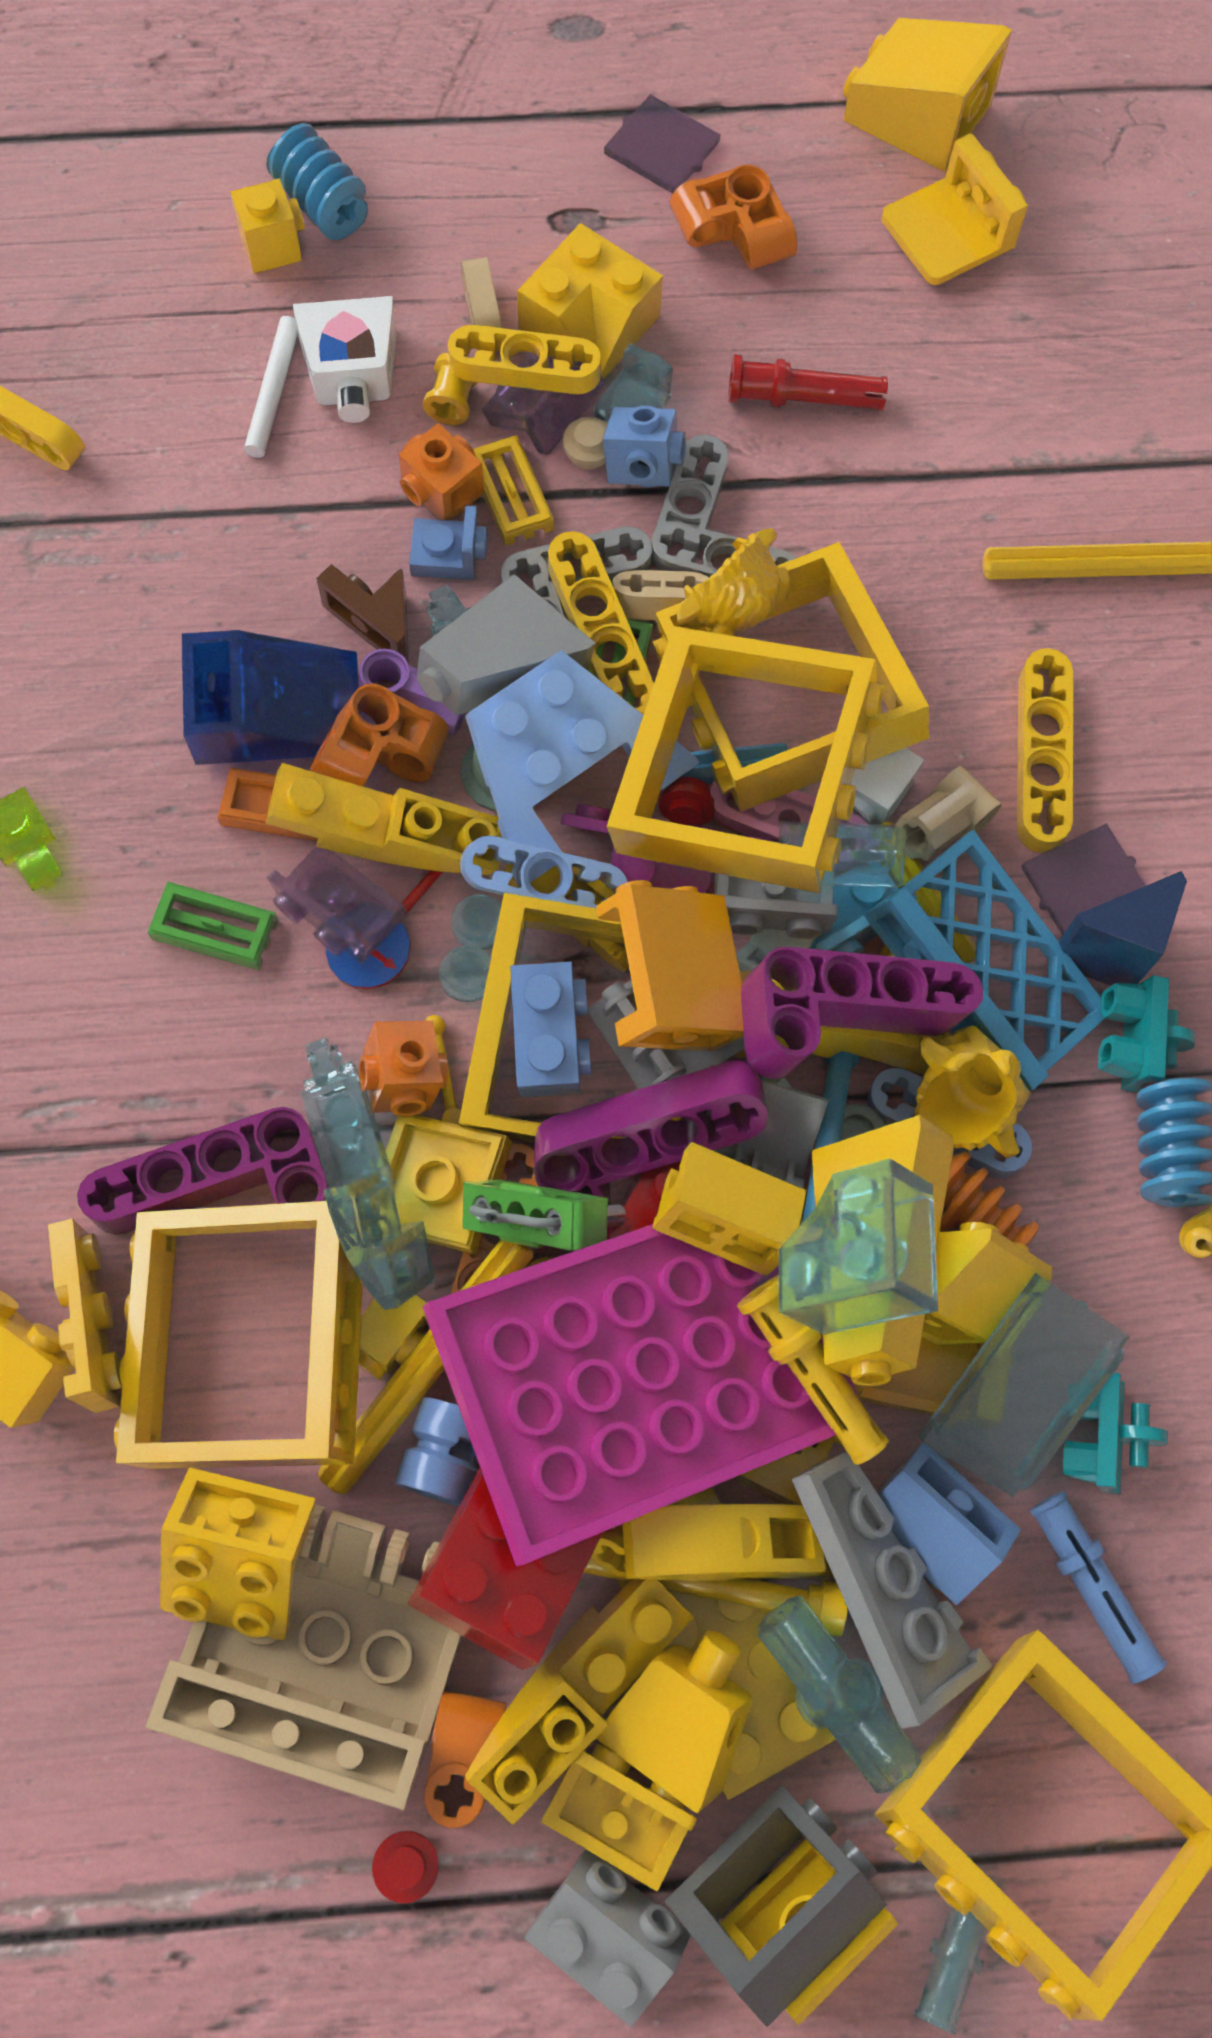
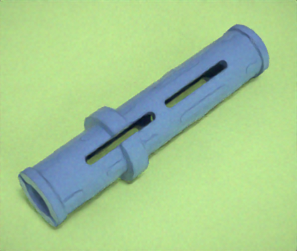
M1064 1491L1058 1492L1029 1510L1032 1516H1035L1059 1557V1560L1055 1563L1062 1576L1069 1574L1094 1616L1097 1625L1104 1633L1129 1675L1130 1682L1133 1684L1140 1683L1163 1670L1168 1665L1167 1662L1159 1654L1134 1612L1132 1605L1125 1597L1101 1557L1106 1552L1099 1539L1091 1540L1067 1500L1066 1493Z

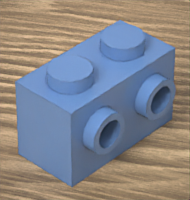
M572 962L511 965L516 1078L520 1096L536 1097L581 1094L580 1076L591 1075L589 1038L577 1039L576 1016L588 1015L585 979H574Z
M924 1441L877 1490L878 1495L894 1517L892 1532L902 1546L907 1549L914 1548L928 1568L923 1575L924 1579L931 1586L942 1591L956 1605L1003 1562L1021 1531L1012 1520Z

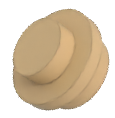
M583 417L573 421L566 428L563 435V448L566 455L576 466L591 470L599 468L606 463L603 437L608 424L605 421L594 417Z

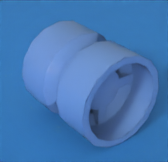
M426 1397L421 1402L412 1432L419 1440L418 1444L405 1450L394 1484L423 1496L459 1507L479 1470L476 1467L478 1459L458 1405Z

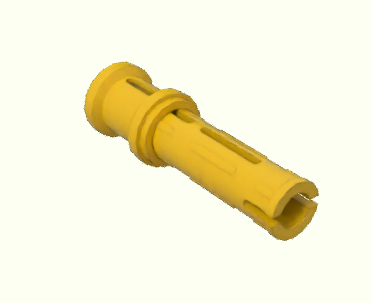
M784 1273L779 1274L746 1295L737 1304V1308L742 1315L750 1314L771 1344L768 1353L772 1359L778 1361L781 1365L787 1363L794 1375H796L819 1412L843 1444L852 1462L855 1465L864 1463L880 1453L887 1446L886 1444L889 1443V1440L873 1421L843 1374L824 1365V1349L819 1341L823 1336L820 1332L822 1327L816 1319L808 1320L787 1289L790 1284L789 1279Z

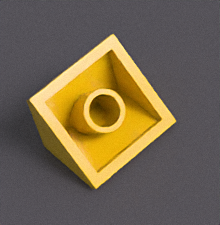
M805 1839L721 1922V1925L751 1960L836 1872ZM885 1907L785 2009L798 2026L899 1924Z

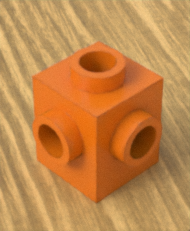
M439 423L424 434L412 437L398 454L402 478L400 479V486L412 503L417 506L423 504L439 520H452L466 506L471 505L484 494L482 462L476 458L472 447L463 437L459 435L453 437Z
M433 1020L374 1022L358 1067L359 1084L362 1091H369L372 1113L392 1112L396 1116L409 1117L420 1114L423 1111H430L440 1089L446 1087L448 1082V1062L444 1053H438Z

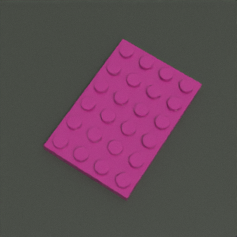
M652 1224L429 1301L423 1306L516 1566L532 1562L836 1435L787 1363L781 1365L778 1361L772 1359L768 1353L771 1344L751 1315H742L737 1308V1304L746 1295L761 1284L782 1273L790 1281L787 1289L791 1294L798 1252L797 1244L796 1250L769 1275L765 1276L652 1229ZM818 1295L814 1304H798L808 1320L816 1319L822 1327L821 1302ZM822 1336V1338L819 1340L822 1345H823V1336ZM843 1374L847 1382L850 1384V1386L858 1396V1393L856 1391L854 1383L851 1381V1378Z

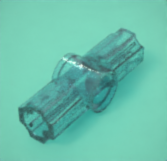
M801 1595L787 1599L779 1607L769 1612L757 1626V1629L760 1631L758 1637L796 1686L795 1699L802 1718L812 1727L818 1729L828 1728L876 1793L890 1792L898 1784L910 1778L921 1763V1759L918 1757L919 1751L883 1705L882 1685L875 1669L862 1659H849Z

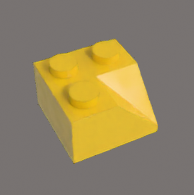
M580 223L517 290L518 330L590 340L598 347L601 355L600 384L660 317L663 275ZM574 362L573 367L580 370L583 362Z

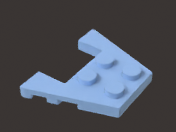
M562 650L474 708L465 716L486 787L490 788L499 817L497 823L502 838L562 852L534 812L533 806L619 746L630 757L643 718L642 713ZM677 741L661 790L700 763L695 755ZM515 853L516 862L513 864L512 873L517 884L516 874L520 863L524 859V855ZM546 860L536 861L529 870L530 883L555 865Z

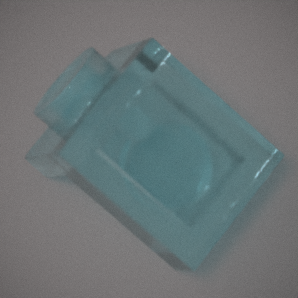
M629 344L623 352L621 372L594 405V418L601 419L608 424L613 407L636 408L648 405L663 409L671 398L672 366L666 363L658 354L644 351L634 344Z

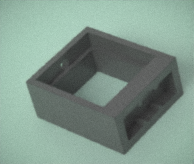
M782 1785L665 1900L666 1904L733 1990L766 2027L797 1998L887 1905L869 1882L877 1873V1870L850 1839L839 1848L830 1838L837 1830V1827L810 1797L800 1806ZM804 1837L836 1874L750 1960L719 1920Z

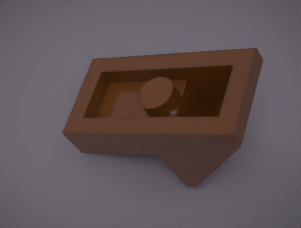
M330 564L316 578L322 606L376 650H394L400 653L409 663L407 597L403 570L399 569L373 594L366 583L358 576L350 574L347 577L334 565Z

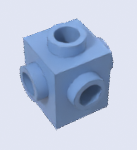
M648 405L636 408L613 407L603 437L608 484H629L642 487L670 486L676 465H683L686 456L685 432H679L677 429L676 409H659Z

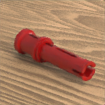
M733 354L729 377L728 402L737 403L739 398L770 401L771 407H780L781 405H786L787 400L883 411L886 403V398H883V394H887L888 377L793 369L791 364L786 362V359H777L774 364L744 361L742 355Z

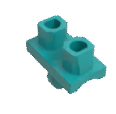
M1152 975L1138 985L1115 983L1104 990L1101 995L1100 1013L1105 1019L1124 1022L1123 1037L1110 1035L1102 1040L1098 1050V1069L1121 1077V1090L1137 1093L1142 1090L1143 1084L1164 1079L1166 1069L1177 1067V1052H1185L1195 1047V1032L1178 1026L1179 1011L1168 1009L1169 978Z
M1101 1372L1100 1381L1088 1380L1067 1383V1418L1099 1421L1098 1443L1065 1441L1063 1452V1474L1066 1477L1085 1483L1096 1484L1102 1493L1121 1495L1123 1443L1130 1444L1129 1466L1134 1468H1148L1149 1446H1166L1168 1444L1167 1430L1150 1427L1151 1405L1132 1403L1131 1425H1124L1125 1382L1121 1381L1120 1373Z

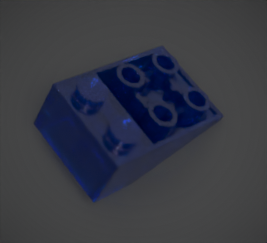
M241 630L182 633L183 735L195 765L315 757L325 737L331 730L336 717L359 688L357 652Z

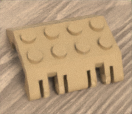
M315 1504L314 1517L294 1567L290 1627L284 1640L265 1636L254 1638L246 1636L233 1628L205 1621L193 1622L179 1662L169 1660L145 1728L404 1811L432 1734L441 1695L446 1688L462 1635L407 1605L419 1582L418 1580L400 1575L410 1545L408 1541L410 1533L395 1529L388 1545L385 1559L382 1560L380 1555L387 1526L333 1510L321 1541L319 1538L326 1509L324 1506ZM433 1541L431 1548L427 1550L422 1565L423 1573L440 1542Z

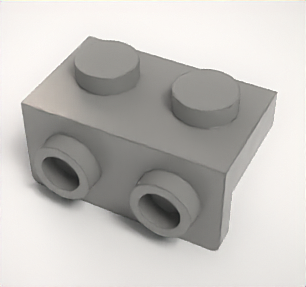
M833 870L832 872L826 871L820 893L715 873L714 894L725 896L732 933L754 935L761 933L763 929L786 930V934L789 937L813 939L820 937L822 933L828 934L838 917V905L833 904Z
M585 1849L565 1881L534 1920L524 1939L627 2025L632 2027L675 1973L690 1939V1933L678 1922L670 1910L662 1905L655 1904L628 1882L618 1868L601 1860L598 1856Z

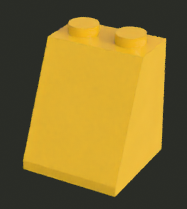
M898 18L885 36L879 34L876 37L864 65L861 68L855 66L850 72L843 88V96L847 97L843 120L945 172L949 165L955 140L973 133L992 105L1012 29L1004 25Z

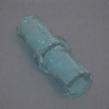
M953 1907L950 1908L940 1940L936 1938L932 1940L929 1952L935 1956L918 2007L913 2016L953 2035H956V2026L973 1973L980 1975L985 1962L978 1957L987 1928L971 1912L964 1915Z

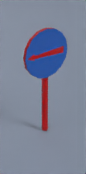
M430 870L392 914L382 909L364 908L348 913L335 924L327 938L325 954L331 971L341 982L355 989H375L389 984L402 973L409 961L411 942L406 927L401 921L443 872Z

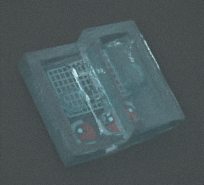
M389 1165L365 1169L323 1189L331 1220L349 1262L367 1290L384 1310L398 1308L435 1281L424 1221L400 1224Z

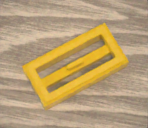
M517 435L474 448L473 451L476 458L482 462L483 496L504 545L514 544L515 537L523 535L525 540L535 537V531L543 529L544 533L553 531L554 518ZM509 452L536 515L528 517L501 454ZM489 458L515 516V522L510 523L485 465V459Z

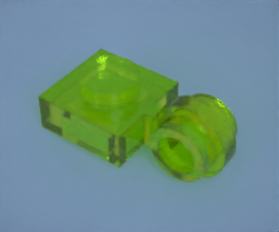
M22 787L0 799V860L5 867L15 862L32 891L44 887L47 891L55 887L54 880L63 876V873L46 844L54 841L55 837L26 788Z

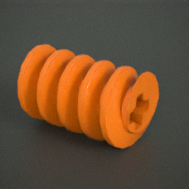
M965 1150L953 1155L940 1231L945 1232L955 1227H960L961 1224L967 1222H982L996 1226L999 1229V1233L1012 1242L1028 1247L1040 1228L1037 1221L1035 1220L1018 1227L1015 1223L1023 1207L1016 1203L1000 1209L998 1205L1006 1191L1005 1188L999 1185L984 1192L981 1187L988 1175V1170L983 1167L967 1174L964 1170L972 1154Z

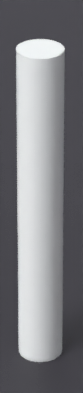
M291 316L280 318L245 442L244 452L253 458H262L265 455L297 339L296 321Z

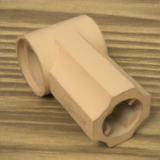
M959 766L941 780L928 798L900 817L893 827L898 838L897 846L911 860L922 858L928 861L971 830L978 834L999 812L1002 803L963 766Z

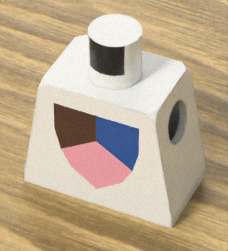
M392 296L293 304L299 342L317 403L321 405L337 404L338 415L343 421L357 423L366 420L370 415L369 401L386 400L391 396L397 339Z

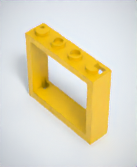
M840 542L777 565L778 568L786 567L788 570L790 592L783 605L773 607L765 620L828 596L860 657L876 660L877 682L885 684L882 698L889 711L882 713L879 719L870 718L866 734L871 735V746L867 763L929 739V705ZM681 603L655 612L661 638L653 641V645L660 664L673 626L707 631L704 624L700 623L698 618L683 626L679 625L677 615ZM699 675L697 676L687 707L692 708L696 717L690 720L692 730L701 751L711 749L716 759L715 762L710 764L721 794L731 792L740 812L822 780L836 732L742 767Z
M673 626L607 823V829L616 853L820 893L826 871L832 872L834 864H838L841 839L836 838L840 821H849L853 813L856 800V786L851 785L855 769L864 770L868 761L871 735L866 734L869 720L870 718L879 719L882 712L881 700L885 684L877 682L876 660ZM699 670L847 695L802 847L652 819Z
M504 893L459 1124L461 1126L507 1135L512 1140L535 1143L537 1128L542 1123L490 1114L512 1003L510 966L519 965L526 927L578 937L585 936L614 941L624 945L625 943L621 922L599 920L596 908ZM676 1117V1118H672V1119H670V1120L679 1121V1120H684V1119H683V1118H680V1117Z
M328 1201L137 1212L136 1229L130 1241V1257L133 1262L131 1289L124 1305V1314L128 1325L125 1355L122 1357L119 1366L122 1396L120 1418L117 1420L114 1428V1443L117 1448L116 1463L145 1469L354 1465L363 1273L359 1274L344 1248ZM316 1228L305 1439L161 1443L176 1236Z
M1038 1629L1015 1639L874 1814L888 1828L885 1833L897 1844L895 1850L912 1863H916L919 1860L938 1879L934 1887L939 1895L961 1914L967 1915L971 1912L990 1931L985 1938L992 1949L1012 1966L1019 1968L1022 1964L1041 1983V1986L1038 1988L1041 1998L1048 2005H1055L1070 2021L1074 2017L1077 2020H1104L1212 1867V1796ZM1023 1680L1188 1839L1089 1978L921 1810Z

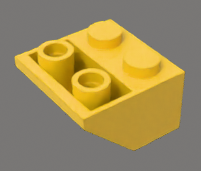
M967 1222L960 1225L959 1231H939L922 1337L937 1345L992 1343L1050 1282L1053 1267L1031 1254L1029 1247L1026 1245L1012 1242L1001 1235L999 1229L991 1224Z

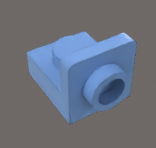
M477 506L465 507L464 521L414 518L409 562L411 576L475 580L476 559L486 560L488 542L487 527L478 526Z

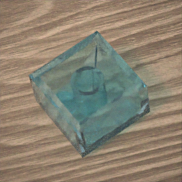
M891 1158L833 1173L816 1208L779 1248V1313L822 1334H829L938 1311L933 1184Z

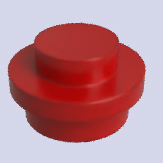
M680 777L662 792L659 809L663 816L672 823L701 826L713 818L715 800L710 794L711 788L702 780L693 777Z
M410 1830L399 1831L388 1836L377 1848L372 1862V1875L376 1887L387 1899L397 1903H411L424 1897L432 1889L439 1872V1858L432 1842L421 1833Z

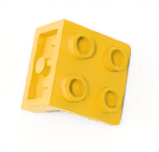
M189 1467L161 1528L160 1608L163 1611L173 1613L185 1621H205L236 1629L249 1637L261 1638L265 1636L284 1640L290 1627L294 1567L314 1517L316 1498Z

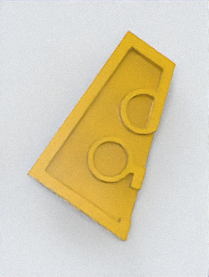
M74 1219L48 1224L54 1289L60 1305L63 1308L69 1307L70 1318L63 1320L62 1324L58 1325L60 1346L63 1351H66L72 1367L76 1368V1374L63 1377L65 1398L94 1413L120 1407L117 1389L122 1388L119 1378L121 1360L116 1351L109 1353L105 1329L113 1328V1314L107 1294L105 1292L98 1293L94 1270L102 1269V1256L98 1240L94 1233L87 1234V1231Z

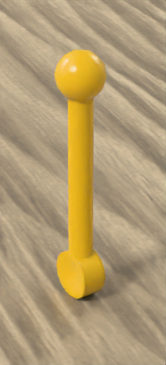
M439 1015L428 1016L425 1021L433 1020L438 1053L446 1055L442 1036L446 1029L445 1020ZM448 1065V1082L445 1088H441L446 1110L442 1115V1121L460 1125L461 1110L456 1105Z

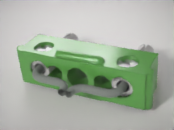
M500 1179L463 1182L462 1228L497 1235L500 1240L534 1248H541L543 1245L577 1251L607 1240V1228L621 1226L626 1219L615 1216L626 1214L624 1208L617 1204L608 1205V1198Z

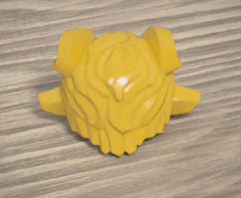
M766 528L755 534L751 533L748 536V540L738 537L731 544L736 551L732 554L731 558H726L722 567L715 574L711 575L709 579L701 584L695 585L693 589L688 585L684 587L686 598L678 608L677 622L679 625L683 626L698 618L699 622L704 624L708 632L735 636L736 633H741L742 630L745 631L747 628L757 626L758 623H762L768 617L773 607L782 606L790 592V577L786 567L778 568L769 551L778 533L772 528Z
M973 1025L940 1037L939 1044L930 1037H924L920 1043L921 1055L929 1067L917 1089L915 1116L921 1115L952 1136L953 1147L955 1148L963 1147L971 1151L976 1147L981 1149L989 1143L1006 1158L1018 1155L1019 1148L1013 1126L1017 1122L1018 1113L1026 1104L1031 1093L1020 1077L1021 1066L1016 1055L1009 1050L999 1049L995 1043Z

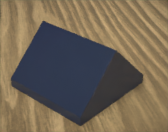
M1182 871L1077 914L1058 941L1063 953L1070 956L1085 977L1110 986L1115 983L1138 985L1165 952L1187 883Z

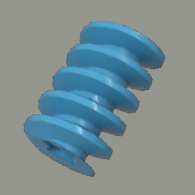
M301 123L294 125L284 132L267 156L266 166L269 174H271L274 180L280 178L284 191L291 198L297 199L300 209L306 213L309 219L318 226L319 230L328 239L338 240L354 233L365 222L368 213V204L364 200L366 194L365 184L359 177L354 176L353 171L346 163H342L341 158L334 150H330L327 142L322 137H318V133L310 124Z
M1199 1078L1164 1079L1147 1086L1136 1095L1138 1107L1144 1110L1137 1118V1125L1139 1130L1146 1133L1138 1141L1140 1152L1148 1156L1139 1163L1141 1175L1149 1179L1140 1187L1141 1197L1146 1201L1174 1208L1196 1207L1212 1203L1211 1195L1201 1193V1187L1212 1184V1173L1200 1170V1164L1212 1161V1149L1199 1147L1198 1142L1212 1137V1127L1197 1123V1118L1212 1114V1104L1196 1101L1197 1095L1212 1091V1081Z

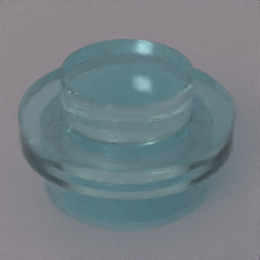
M483 894L471 895L461 900L454 908L451 916V928L457 941L464 947L472 950L481 951L493 948L501 903L497 899Z
M461 946L450 951L443 958L439 967L440 984L445 993L454 1000L465 1003L483 999L491 956L485 950L475 946Z

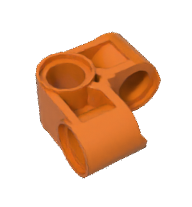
M750 164L739 165L734 169L703 179H692L679 186L671 195L669 200L670 208L686 242L692 247H702L722 240L724 242L732 240L733 245H737L745 264L751 270L793 257L797 253V235L792 219L784 210L770 182V177L758 166Z
M365 684L355 691L336 717L331 730L314 758L310 771L364 787L378 762L403 779L413 782H425L431 776L450 729L446 721L436 713L416 706L384 686ZM359 711L367 713L372 717L376 725L363 720Z

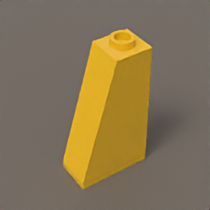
M921 1115L812 1150L824 1365L850 1377L851 1381L857 1385H882L891 1380V1374L915 1369L917 1366L954 1149L953 1137Z

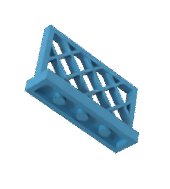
M974 830L962 836L892 895L879 902L863 915L895 957L953 962L965 965L975 972L983 987V1000L975 1011L952 1028L951 1031L954 1032L973 1025L995 1043L999 1049L1013 1052L1020 1061V1077L1029 1091L1034 1090L1049 1076L1047 1071L1105 1019L1100 1013L1101 997L1070 956L1062 951L1058 940ZM963 852L969 855L979 869L978 886L956 882L957 857ZM942 871V879L934 877ZM921 887L941 891L940 918L927 916L912 896ZM955 894L978 898L977 925L954 921ZM992 901L1005 903L1013 913V932L991 928ZM954 933L976 937L975 964L962 962L953 950ZM990 940L1012 943V971L989 967ZM1027 946L1040 949L1047 958V978L1026 974ZM989 979L1011 983L1010 1011L998 1009L988 996ZM1025 985L1047 989L1046 1017L1025 1014ZM1061 992L1074 994L1088 1012L1078 1023L1061 1020ZM1024 1025L1046 1028L1045 1053L1038 1059L1035 1058L1024 1043ZM1060 1031L1067 1032L1060 1038Z

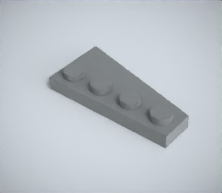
M847 1451L831 1455L793 1478L792 1482L900 1729L920 1726L993 1666L981 1648L970 1649L958 1631L963 1624L962 1619L949 1600L938 1601L922 1577L928 1568L914 1548L907 1549L902 1546L892 1532L894 1517L860 1466L852 1462Z

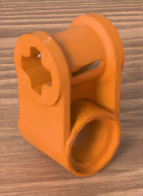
M444 1690L441 1695L431 1743V1751L433 1752L424 1789V1804L428 1814L437 1824L446 1828H460L471 1823L481 1813L485 1798L467 1782L465 1775L486 1739L506 1711V1702ZM454 1775H460L464 1777V1789L474 1792V1800L471 1806H460L457 1816H450L446 1814L447 1803L437 1799V1791L439 1786L451 1785Z

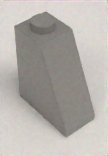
M513 574L420 647L416 680L430 699L435 702H442L454 714L459 715L472 711L560 650L564 651L589 671L595 642Z

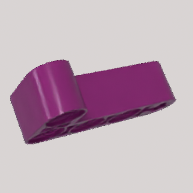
M789 946L777 947L769 952L754 968L741 986L744 1047L747 1061L753 1070L763 1077L770 1079L783 1078L816 1050L820 1043L821 1026L930 1036L944 1035L980 1006L983 1000V987L974 971L965 965L953 962ZM772 979L780 983L784 990H781L779 987H777L775 983L772 981ZM831 986H833V987L838 991L839 994H837L835 991H833V989L831 988ZM776 1035L780 1036L782 1039L785 1040V1042L789 1046V1049L784 1047L778 1041Z
M729 1061L553 1116L542 1122L537 1128L535 1135L534 1175L536 1182L541 1187L608 1198V1205H611L610 1182L681 1161L684 1150L691 1142L714 1151L757 1136L765 1128L768 1120L762 1076L754 1071L748 1062ZM676 1117H684V1118H686V1119H684V1120H679V1121L670 1120V1119L676 1118ZM619 1135L628 1136V1137H626V1138H620V1139L612 1138V1137H614V1136H619ZM555 1154H568V1156H557Z
M278 1107L97 1169L88 1174L81 1182L77 1197L78 1205L84 1215L104 1232L116 1235L136 1229L137 1212L195 1209L265 1183L269 1184L272 1196L277 1204L289 1203L290 1193L301 1184L309 1183L318 1187L319 1191L313 1202L328 1201L327 1195L332 1190L315 1140L303 1116L294 1109ZM294 1130L300 1133L299 1140L292 1149L284 1152L271 1149L272 1139L279 1132ZM232 1149L242 1152L240 1163L229 1172H217L214 1170L215 1160L222 1152ZM175 1169L183 1171V1179L177 1189L168 1193L157 1192L158 1180L165 1172ZM135 1183H138L140 1189L147 1197L145 1201L141 1202L137 1197L141 1193L135 1186ZM116 1191L120 1196L114 1199L115 1209L107 1212L103 1207L109 1204L108 1194Z

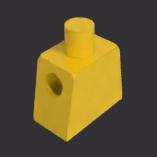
M707 1631L695 1654L678 1644L662 1652L648 1665L606 1718L608 1726L595 1739L698 1814L718 1797L724 1788L752 1704L750 1693L728 1678L741 1654V1649L727 1636L716 1631Z

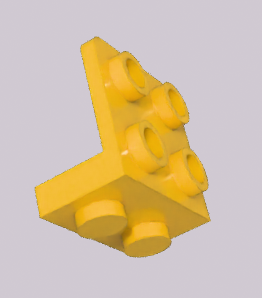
M970 133L955 140L945 178L885 206L882 211L881 221L926 282L931 285H939L1015 248L1028 204L1025 202L1020 189L1013 186L997 166L994 156L988 150H985L975 136Z

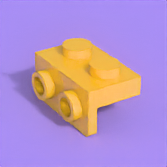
M597 1743L592 1754L584 1750L568 1767L541 1819V1823L658 1892L688 1830L692 1831L697 1817L685 1809L686 1805L655 1782H652L649 1788L628 1776L627 1772L631 1765L609 1748Z

